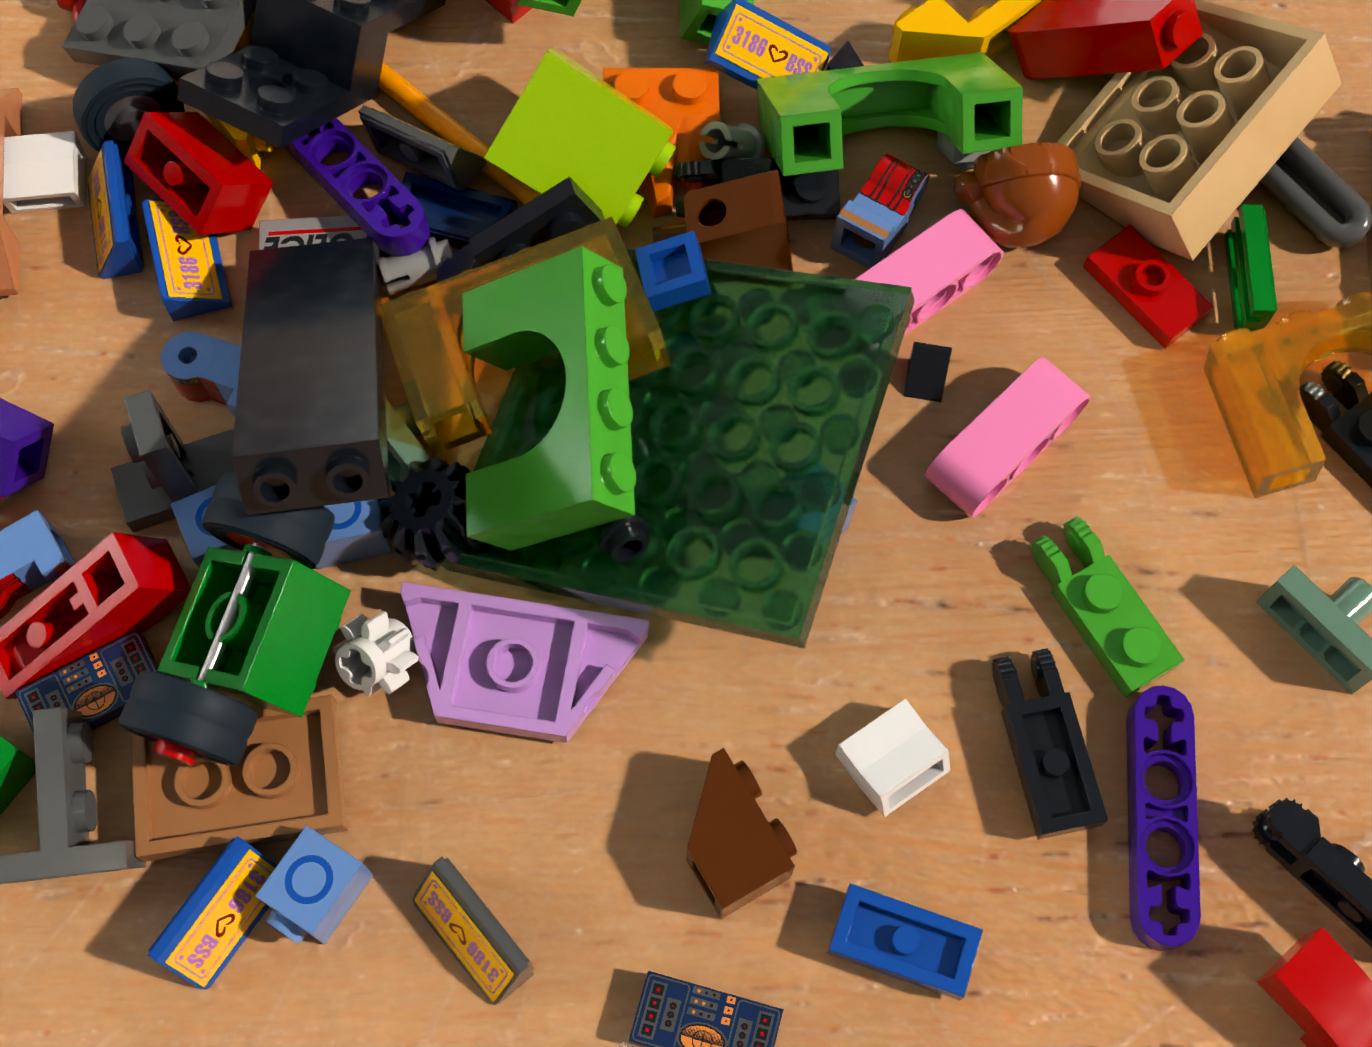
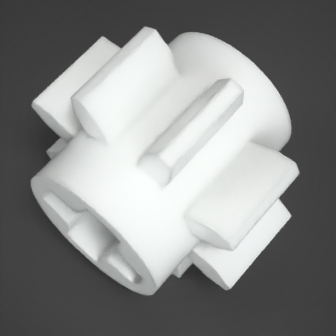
M381 611L370 619L361 614L341 627V631L346 639L334 646L333 652L336 653V669L347 685L357 690H363L365 696L369 697L381 688L386 693L391 694L410 680L406 669L419 661V656L415 654L413 635L402 622L388 618L387 612Z

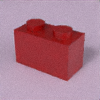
M144 112L124 159V163L199 235L251 230L274 183L198 112Z

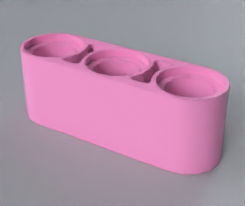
M963 209L956 210L849 283L835 299L832 305L833 311L871 353L881 352L984 280L1000 263L1004 252Z
M1042 356L939 453L928 467L925 478L970 518H974L1072 424L1087 406L1091 396L1047 358Z

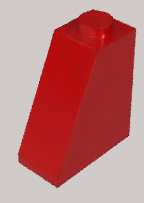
M1043 0L1009 30L1024 77L1029 79L1163 70L1203 35L1194 0Z

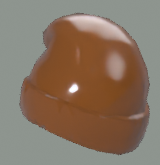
M1028 143L991 151L977 157L974 171L963 172L955 178L953 191L961 202L969 205L971 218L996 244L1007 248H1027L1046 243L1061 232L1077 205L1079 189L1081 188V176L1076 156L1071 148L1060 143Z

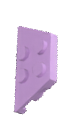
M402 582L400 590L437 723L568 743L648 638L649 620L407 582Z

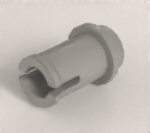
M714 121L707 124L701 130L700 135L713 138V143L699 141L700 151L707 159L721 161L726 158H763L766 145L763 135L757 127L751 124L741 123L730 126L720 121Z
M434 236L430 237V244L425 245L418 252L411 255H393L386 258H378L384 282H387L386 286L390 296L397 294V292L435 281L437 278L436 273L439 270L438 267L447 260V257L451 258L453 254L448 238L437 242Z

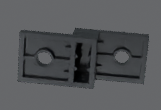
M256 0L251 46H246L240 51L215 62L208 63L206 66L180 77L177 100L281 149L376 97L388 33L445 5L446 0Z

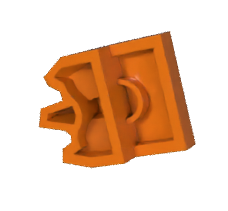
M603 68V81L672 127L673 134L668 142L676 146L673 155L658 177L648 172L639 187L646 193L653 217L656 218L673 211L676 187L692 191L715 185L717 181L685 183L675 180L674 165L686 161L710 160L701 153L699 141L713 143L712 137L703 136L700 133L710 122L720 121L719 70L715 68Z

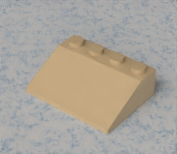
M1194 0L1203 35L1163 70L1116 73L1058 140L1057 143L1071 148L1076 156L1081 176L1079 197L1125 228L1131 225L1150 244L1193 261L1342 84L1324 33L1202 0Z

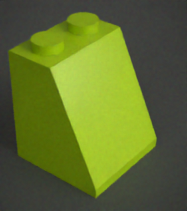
M551 46L545 53L484 158L540 194L570 176L602 210L607 228L601 232L609 236L616 224L625 229L628 227L644 200L642 196L636 193L648 172L655 177L661 174L673 155L676 146L668 142L673 134L672 127Z

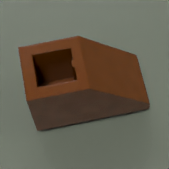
M724 748L713 753L711 756L687 847L686 859L720 919L789 880L795 868L790 858L797 854L795 844L781 821L775 818L768 822L755 799L762 796V792L747 764L743 760L733 764Z

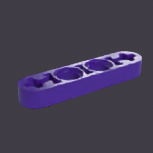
M337 118L315 130L316 135L313 138H310L308 133L284 146L293 158L370 238H373V241L381 250L389 255L407 256L418 252L426 245L430 237V228L420 201ZM338 151L349 153L348 158L337 165L328 166L321 164L322 159L330 153ZM376 184L382 187L380 192L371 198L358 199L353 197L354 192L364 185ZM392 211L394 218L404 228L396 224L390 226L387 215Z
M1162 685L1151 687L1142 692L1128 709L1126 719L1129 903L1132 930L1139 941L1151 949L1167 951L1173 950L1193 939L1199 930L1201 908L1194 713L1192 705L1184 694L1175 688ZM1156 704L1162 705L1163 715L1174 718L1175 722L1163 732V750L1146 753L1144 748L1151 749L1158 742V725L1156 721L1146 719L1145 715ZM1176 748L1177 753L1169 751V749ZM1162 766L1173 772L1179 785L1178 794L1174 799L1161 800L1150 794L1144 781L1145 772L1149 767ZM1161 831L1175 838L1181 852L1180 860L1175 867H1162L1151 860L1146 850V841L1150 833ZM1147 879L1159 883L1176 879L1181 881V887L1174 886L1166 891L1168 912L1179 915L1181 921L1180 924L1169 929L1168 935L1163 934L1162 924L1158 921L1150 920L1149 911L1161 906L1162 884L1148 887Z

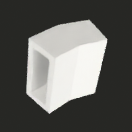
M76 131L4 137L3 204L12 214L86 207L85 171L87 156Z
M906 699L840 743L835 753L858 787L884 817L951 771L949 750L925 725Z

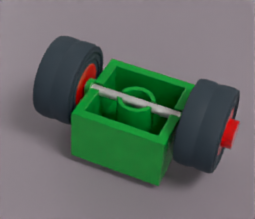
M228 472L221 476L213 492L212 501L207 506L203 516L202 527L215 538L242 552L208 547L157 669L160 673L141 671L132 686L130 698L120 715V726L129 732L156 742L153 752L192 766L197 757L228 766H237L242 760L247 747V740L253 732L258 712L248 705L298 717L303 716L351 590L312 570L320 562L325 542L328 540L334 526L335 516L328 508L318 506L246 516L236 474Z

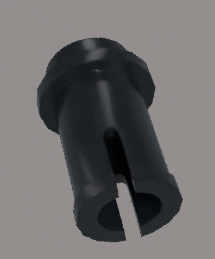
M632 516L596 527L600 534L598 538L600 551L617 563L635 560L648 548L649 541L647 537L649 535V527L643 518Z

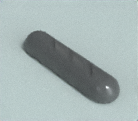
M1298 137L1259 182L1306 229L1329 247L1345 248L1353 246L1360 242L1370 230L1372 213L1364 198Z

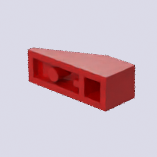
M112 532L0 628V688L5 699H16V691L136 630L142 633L150 629L188 597L191 586L168 540Z

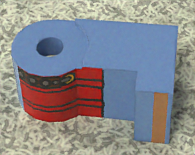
M886 153L879 160L869 179L854 200H848L837 215L831 249L869 269L885 259L908 225L911 214L924 194L930 175ZM852 232L875 243V248H865L859 245L854 240Z
M193 331L179 333L172 337L163 347L161 364L181 396L189 401L204 402L214 400L227 405L235 418L241 346Z
M38 510L0 531V619L10 612L16 600L48 582H55L76 564L58 529Z

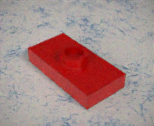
M1131 225L1087 256L1083 268L1165 349L1205 319L1214 307Z

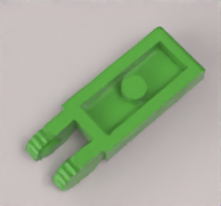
M1075 517L1063 524L1064 527L1062 529L1069 546L1073 548L1075 555L1085 567L1083 570L1072 575L1067 558L1049 536L1043 535L1031 542V553L1037 565L1041 567V571L1053 586V596L1122 695H1125L1127 698L1179 667L1185 659L1111 556H1105L1101 541L1091 531L1090 526L1081 517Z

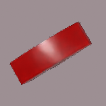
M1323 927L1304 934L1257 981L1305 1032L1300 1040L1306 1047H1372V981Z

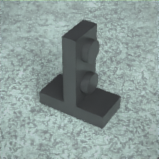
M150 390L124 398L130 423L121 426V433L132 462L113 467L111 471L125 522L132 532H136L176 519L170 505L171 503L217 485L218 480L224 473H235L232 461L234 429L184 444Z
M62 707L33 710L40 851L0 855V884L145 868L146 862L136 858L135 840L90 845L89 832L94 831L96 828L98 813L95 795L91 790L86 789L85 763L92 760L94 744L91 727L88 722H83L82 712Z

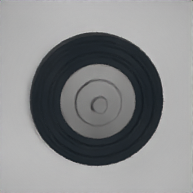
M140 58L118 59L97 67L81 81L73 97L74 119L87 143L99 152L103 142L113 140L114 144L118 145L124 158L144 112H185L184 103L177 100L178 86L172 76L160 65Z

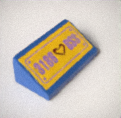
M732 0L715 18L705 64L757 90L756 79L824 71L829 60L831 47L745 0Z
M113 140L103 142L89 174L87 184L97 270L101 279L143 272L142 268H144L133 175L130 168L124 163L125 158Z
M163 199L141 201L161 299L172 320L177 321L233 307L217 234L199 235Z
M240 837L232 838L148 950L150 953L147 956L197 988L203 990L210 988L269 908L255 895L277 865Z

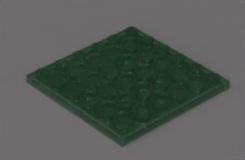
M586 243L577 245L572 249L583 246L623 268V277L627 287V295L624 300L626 338L630 347L628 381L629 399L633 409L631 441L632 461L636 471V484L634 487L635 516L643 518L649 527V535L647 537L649 541L648 548L635 560L617 563L600 551L598 547L600 534L596 527L512 551L481 542L482 548L467 546L462 550L461 565L451 563L447 558H445L441 565L447 571L805 649L915 302L911 287L704 259L712 294L652 312L645 298L635 250ZM560 352L515 367L473 471L519 457L533 449L548 434L558 417L565 394L566 374Z

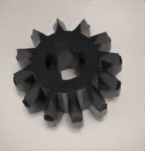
M435 456L425 470L421 466L410 462V476L403 482L390 480L392 491L395 494L378 502L382 510L381 513L385 517L379 527L383 531L384 538L395 547V552L407 563L411 562L413 565H416L420 562L425 568H430L436 572L445 558L451 563L461 565V552L467 546L482 548L480 541L467 537L466 473L471 471L466 466L461 465L459 462L449 465L446 461H442Z

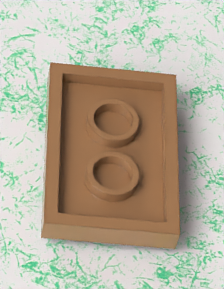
M333 695L309 698L302 717L250 706L258 712L257 721L252 734L247 740V747L242 760L237 766H228L200 757L196 758L193 766L154 753L153 749L156 742L130 732L136 858L142 862L224 850L232 838L235 839L237 836L251 846L297 839L306 825L320 835L348 831L337 702Z

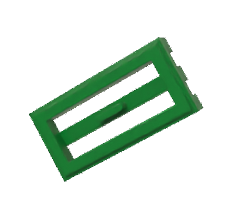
M1242 204L1238 210L1239 217H1234L1231 222L1232 230L1227 229L1224 234L1235 339L1256 340L1278 308L1265 209H1263V205Z

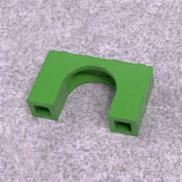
M983 52L756 79L760 132L763 135L765 145L783 176L844 169L842 137L854 132L874 128L917 127L934 130L947 136L962 154L993 151L1022 145L1023 87Z
M583 246L462 293L464 353L507 371L560 352L565 366L566 387L563 403L555 423L543 440L529 452L519 457L466 473L467 537L510 551L635 516L634 487L636 484V471L632 461L631 441L633 409L629 399L628 381L630 347L626 338L624 301L627 295V287L622 267Z

